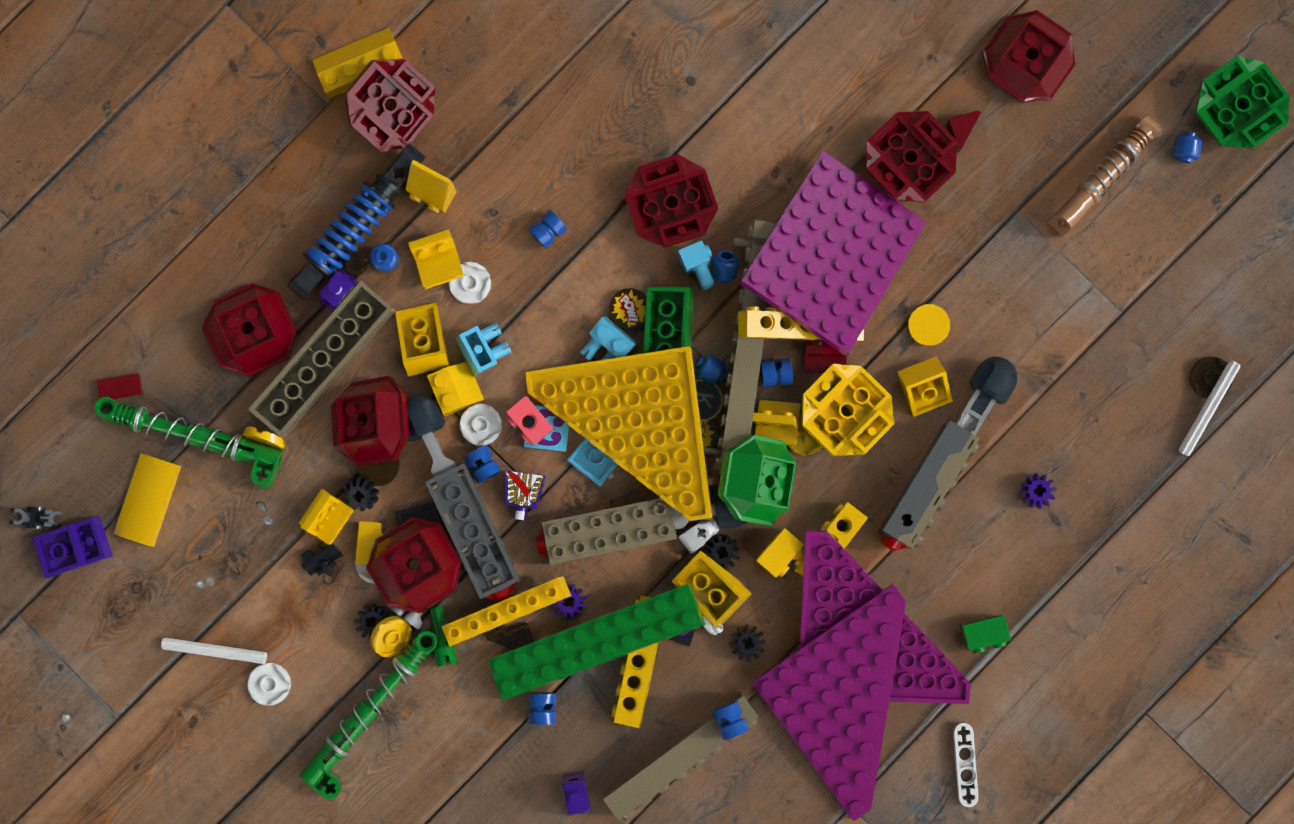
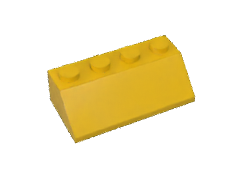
M389 27L313 59V63L323 89L330 99L344 93L371 60L403 59Z

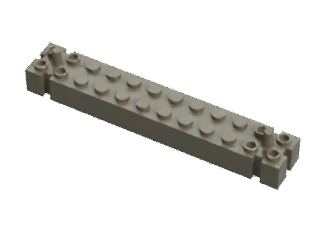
M755 220L754 225L749 226L747 239H734V246L746 248L744 262H748L747 267H743L741 279L776 223ZM740 288L738 303L742 304L741 309H737L735 324H738V312L746 311V307H759V311H766L769 303L747 288ZM761 318L760 324L762 327H764L765 325L763 318ZM734 330L732 345H736L735 351H731L729 366H733L732 373L728 372L726 387H730L729 394L725 393L723 408H727L726 415L722 414L720 429H724L723 436L718 437L717 449L704 448V456L716 457L714 471H718L717 476H721L724 452L730 447H734L740 440L751 433L764 338H738V330Z

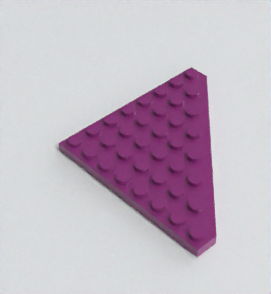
M805 530L800 648L883 590L827 530ZM904 612L890 701L969 704L970 681Z
M894 583L752 682L853 821L872 808L906 606L905 598Z

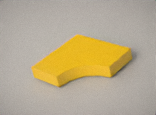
M359 521L355 564H368L375 540L384 535L382 523Z

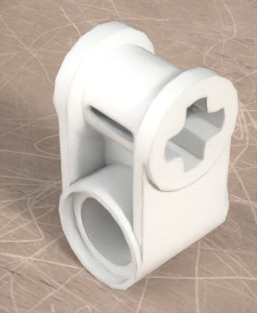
M713 517L703 519L678 538L692 554L719 531L718 521Z

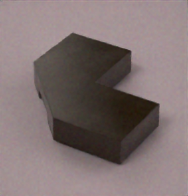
M527 622L508 631L505 625H501L484 632L487 640L512 650L535 642Z

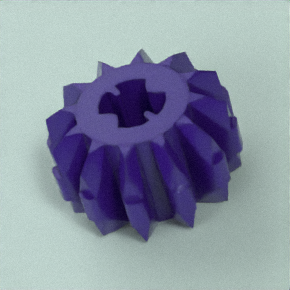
M1034 473L1033 478L1027 476L1026 480L1028 483L1021 482L1020 484L1026 488L1019 491L1020 495L1026 494V497L1022 499L1023 503L1030 500L1029 507L1033 508L1036 504L1037 509H1042L1043 504L1046 507L1050 506L1048 499L1055 500V496L1050 494V492L1057 491L1055 487L1050 488L1054 481L1051 479L1046 482V474H1043L1041 478L1038 473ZM1037 485L1039 486L1038 489H1042V493H1039V495L1034 494V489L1037 488Z
M572 584L570 597L575 599L573 607L570 605L566 607L564 605L566 601L563 600L551 604L552 608L560 607L555 612L556 615L564 611V620H566L568 613H570L571 619L574 620V611L581 616L583 613L578 607H587L586 604L580 603V601L586 600L587 596L579 598L578 595L583 592V589L580 588L575 593V584Z

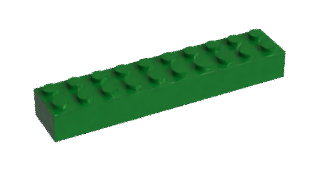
M686 584L488 659V663L501 700H508L705 626L706 623L692 585Z

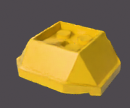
M832 364L802 395L801 426L831 456L865 455L894 425L892 396L862 366ZM842 407H846L850 410L849 417L844 416L842 414Z

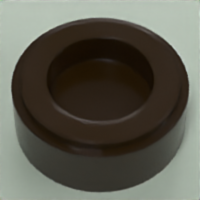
M351 255L349 260H345V270L350 275L360 276L365 272L366 262L361 256Z

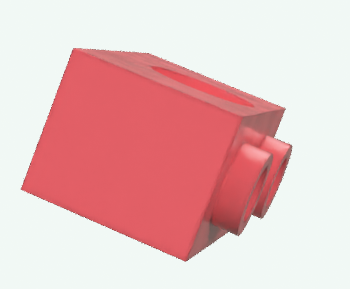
M527 396L523 397L507 411L509 415L507 420L514 428L518 426L523 431L520 436L528 445L531 442L536 445L554 430ZM527 416H531L535 420L531 428L523 426V420Z

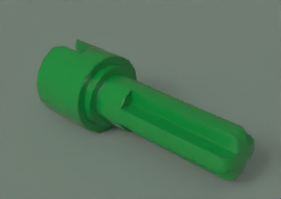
M433 607L430 611L434 632L437 637V647L434 650L437 667H444L446 657L448 658L449 665L457 664L455 646L449 647L442 626L446 625L443 607Z

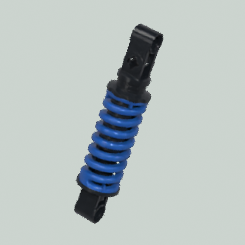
M409 143L383 175L378 173L372 183L364 181L360 187V195L354 194L352 197L355 205L346 203L345 209L348 213L340 211L338 213L340 222L336 220L331 221L330 225L335 232L330 229H324L323 235L327 240L321 237L316 239V244L320 250L310 246L302 253L308 263L294 276L287 286L304 300L323 276L331 279L335 275L334 271L336 269L334 267L342 269L343 263L338 257L344 260L351 258L345 249L348 248L356 252L358 247L355 242H365V238L362 235L363 232L370 235L373 231L369 225L378 226L380 224L376 217L378 215L386 217L388 212L395 208L392 200L395 195L401 193L398 188L408 178L412 160L421 164L426 157ZM401 168L402 177L394 178L395 172L393 170Z

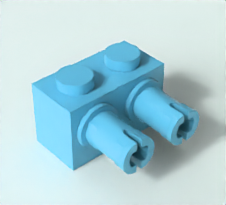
M703 241L678 250V258L685 275L695 274L702 291L714 286L713 278L708 269L712 253L708 244L704 246Z
M605 316L590 331L591 340L580 353L583 356L586 355L588 360H591L600 347L603 346L607 348L608 352L602 360L628 356L638 343Z
M496 322L482 330L476 326L454 339L474 377L493 368L497 364L496 360L511 354L510 347L503 350L508 346L506 341L491 349L486 342L501 335L500 328L495 330L499 327Z

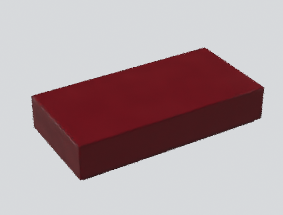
M139 373L97 381L99 399L109 397L116 400L144 395Z

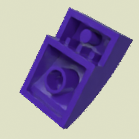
M92 517L32 538L45 579L113 557L101 517Z

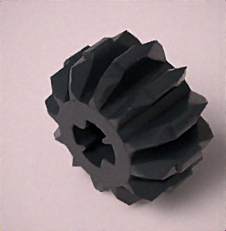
M358 475L357 478H350L349 483H346L344 486L346 491L343 493V497L348 498L346 505L353 504V510L359 507L361 512L365 511L366 508L372 509L374 503H377L379 500L377 495L380 493V489L374 488L377 482H369L370 476H367L365 480L362 475Z
M717 535L718 543L712 538L709 539L710 543L714 546L705 545L706 550H711V553H706L708 557L712 556V560L716 561L717 564L720 565L722 563V567L727 570V562L731 567H734L735 564L731 561V558L735 560L740 558L733 555V552L740 551V548L732 549V546L737 543L736 540L728 544V535L725 536L724 542H722L721 535ZM721 546L725 547V551L728 553L727 557L723 556V559L718 558L719 554L716 553L717 548L721 549Z
M372 604L371 610L368 605L363 606L365 613L362 611L357 612L362 618L354 620L355 623H361V626L357 627L356 631L364 629L361 635L363 638L369 633L370 639L373 629L376 627V625L369 626V623H371L368 622L369 618L376 617L377 620L375 622L379 623L390 616L389 612L381 614L385 608L383 606L377 611L376 604Z
M745 625L744 633L738 627L739 637L735 634L731 635L732 638L737 639V642H730V646H738L732 653L737 654L741 651L739 655L740 660L747 654V661H751L752 653L758 659L759 655L756 650L765 651L759 644H766V640H758L764 633L761 631L755 635L757 631L756 626L749 632V625ZM747 637H751V642L754 643L752 647L748 646L749 649L744 648L745 644L742 642L744 638L747 640Z

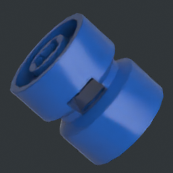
M550 209L541 216V223L536 222L528 228L533 237L545 249L553 244L554 236L560 237L568 230L560 218Z
M790 357L780 358L777 362H774L772 359L761 361L760 370L763 388L775 387L777 383L781 386L793 385Z
M487 445L476 449L463 458L468 468L474 470L472 475L477 484L485 482L502 471L496 460L491 459L493 455ZM482 460L484 464L480 466L479 461Z
M529 693V706L532 709L528 712V724H556V711L553 710V707L556 706V693Z
M738 701L731 702L712 711L716 723L721 725L719 731L723 740L731 739L749 731L745 718L740 717L742 711Z

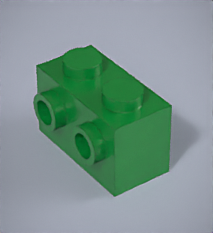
M998 615L960 625L965 648L968 651H972L973 654L986 651L985 647L993 645V648L1006 646V642L1011 641L1005 615Z

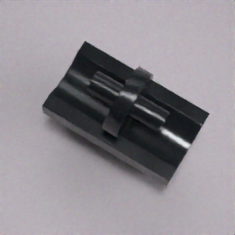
M321 541L318 546L322 552L315 556L311 549L301 554L303 560L301 566L310 576L315 573L318 576L326 573L330 577L333 575L331 568L337 565L335 560L342 557L343 554L334 544L328 545Z

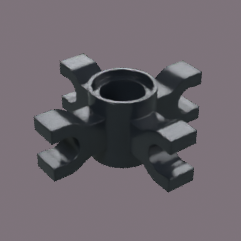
M26 506V509L10 508V512H15L18 515L17 520H9L11 525H25V528L45 529V526L61 527V523H55L53 518L55 515H61L62 511Z

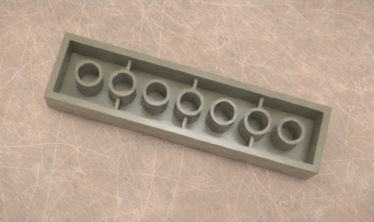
M360 281L248 410L279 437L285 439L396 310L365 283Z
M740 693L727 704L738 701L742 711L740 717L745 718L750 729L757 723L756 719L759 716L744 695ZM713 714L604 794L603 801L618 821L622 818L624 821L630 818L635 813L636 807L639 805L642 808L652 801V796L655 793L662 794L670 788V782L674 779L678 782L687 775L686 770L692 766L697 768L705 762V756L709 753L713 756L722 749V744L727 740L722 739L719 731L721 725L716 723ZM739 736L728 739L729 743L734 741Z

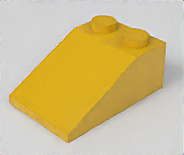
M412 160L406 185V191L410 194L409 198L419 204L421 201L427 203V208L435 213H439V211L445 213L457 192L452 181Z
M437 303L396 311L402 359L408 377L449 367Z
M702 551L672 580L677 587L686 584L692 585L701 612L715 627L725 623L751 595V592L737 578Z

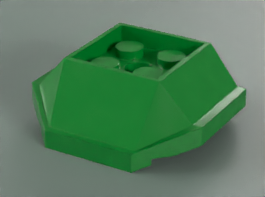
M1236 56L1201 81L1195 114L1220 147L1252 150L1288 124L1290 95L1265 62ZM1237 101H1241L1244 104V110L1237 106Z
M749 434L734 447H730L724 452L718 496L725 502L735 520L772 526L776 519L789 509L796 461L787 450L786 442Z

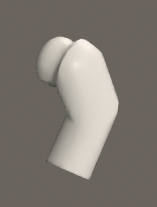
M702 613L706 623L703 627L710 634L717 635L723 631V625L715 627Z

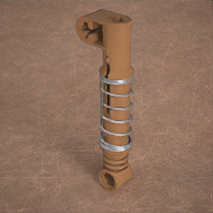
M1146 114L1125 139H1120L1115 144L1116 149H1111V154L1108 157H1103L1104 162L1096 165L1097 170L1089 172L1090 178L1080 182L1076 188L1077 192L1047 223L1061 236L1069 232L1092 205H1096L1102 200V196L1107 195V188L1114 187L1115 180L1121 179L1122 173L1129 170V165L1135 164L1141 155L1140 152L1154 139L1163 127Z

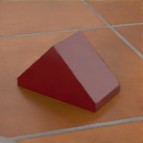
M979 110L949 118L946 123L949 133L958 141V153L963 148L981 114Z

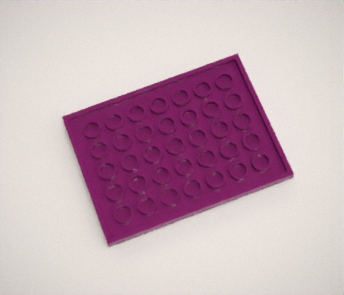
M822 151L739 283L846 356L857 341L925 226L926 221L825 151Z

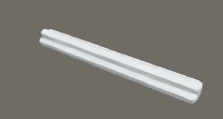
M1232 360L1228 362L1179 448L1180 453L1189 456L1240 369L1239 363Z
M163 638L161 642V649L260 664L266 663L267 653L171 638Z

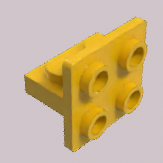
M760 400L758 413H753L752 422L756 424L755 435L784 441L786 445L795 446L797 444L801 404Z
M321 489L300 520L299 525L305 531L331 545L354 510L326 490Z

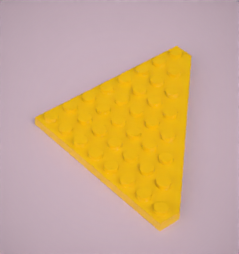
M691 347L525 372L528 394L536 398L552 413L560 417L576 432L584 436L600 451L608 455L624 470L628 471L667 504L680 512L686 519L695 521L712 518Z

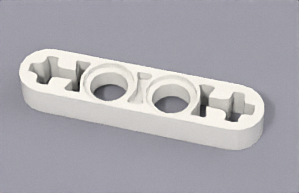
M960 722L953 728L957 796L963 806L973 807L978 802L974 732L969 724ZM962 726L969 731L968 734H965V741H970V745H958V741L962 742V736L958 734ZM962 748L970 750V757L966 760H962L959 757V751ZM965 769H969L972 772V778L969 781L961 779V772ZM973 784V788L969 787V793L974 797L967 803L962 798L966 795V788H961V785L969 786Z

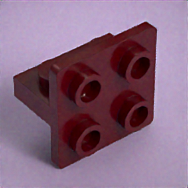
M804 340L805 373H824L832 364L847 365L848 355L845 356L823 340Z

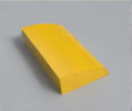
M140 453L113 534L155 547L181 469L180 465Z

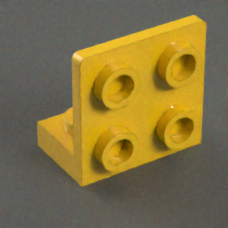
M449 229L409 242V247L415 258L424 289L464 277L457 249Z

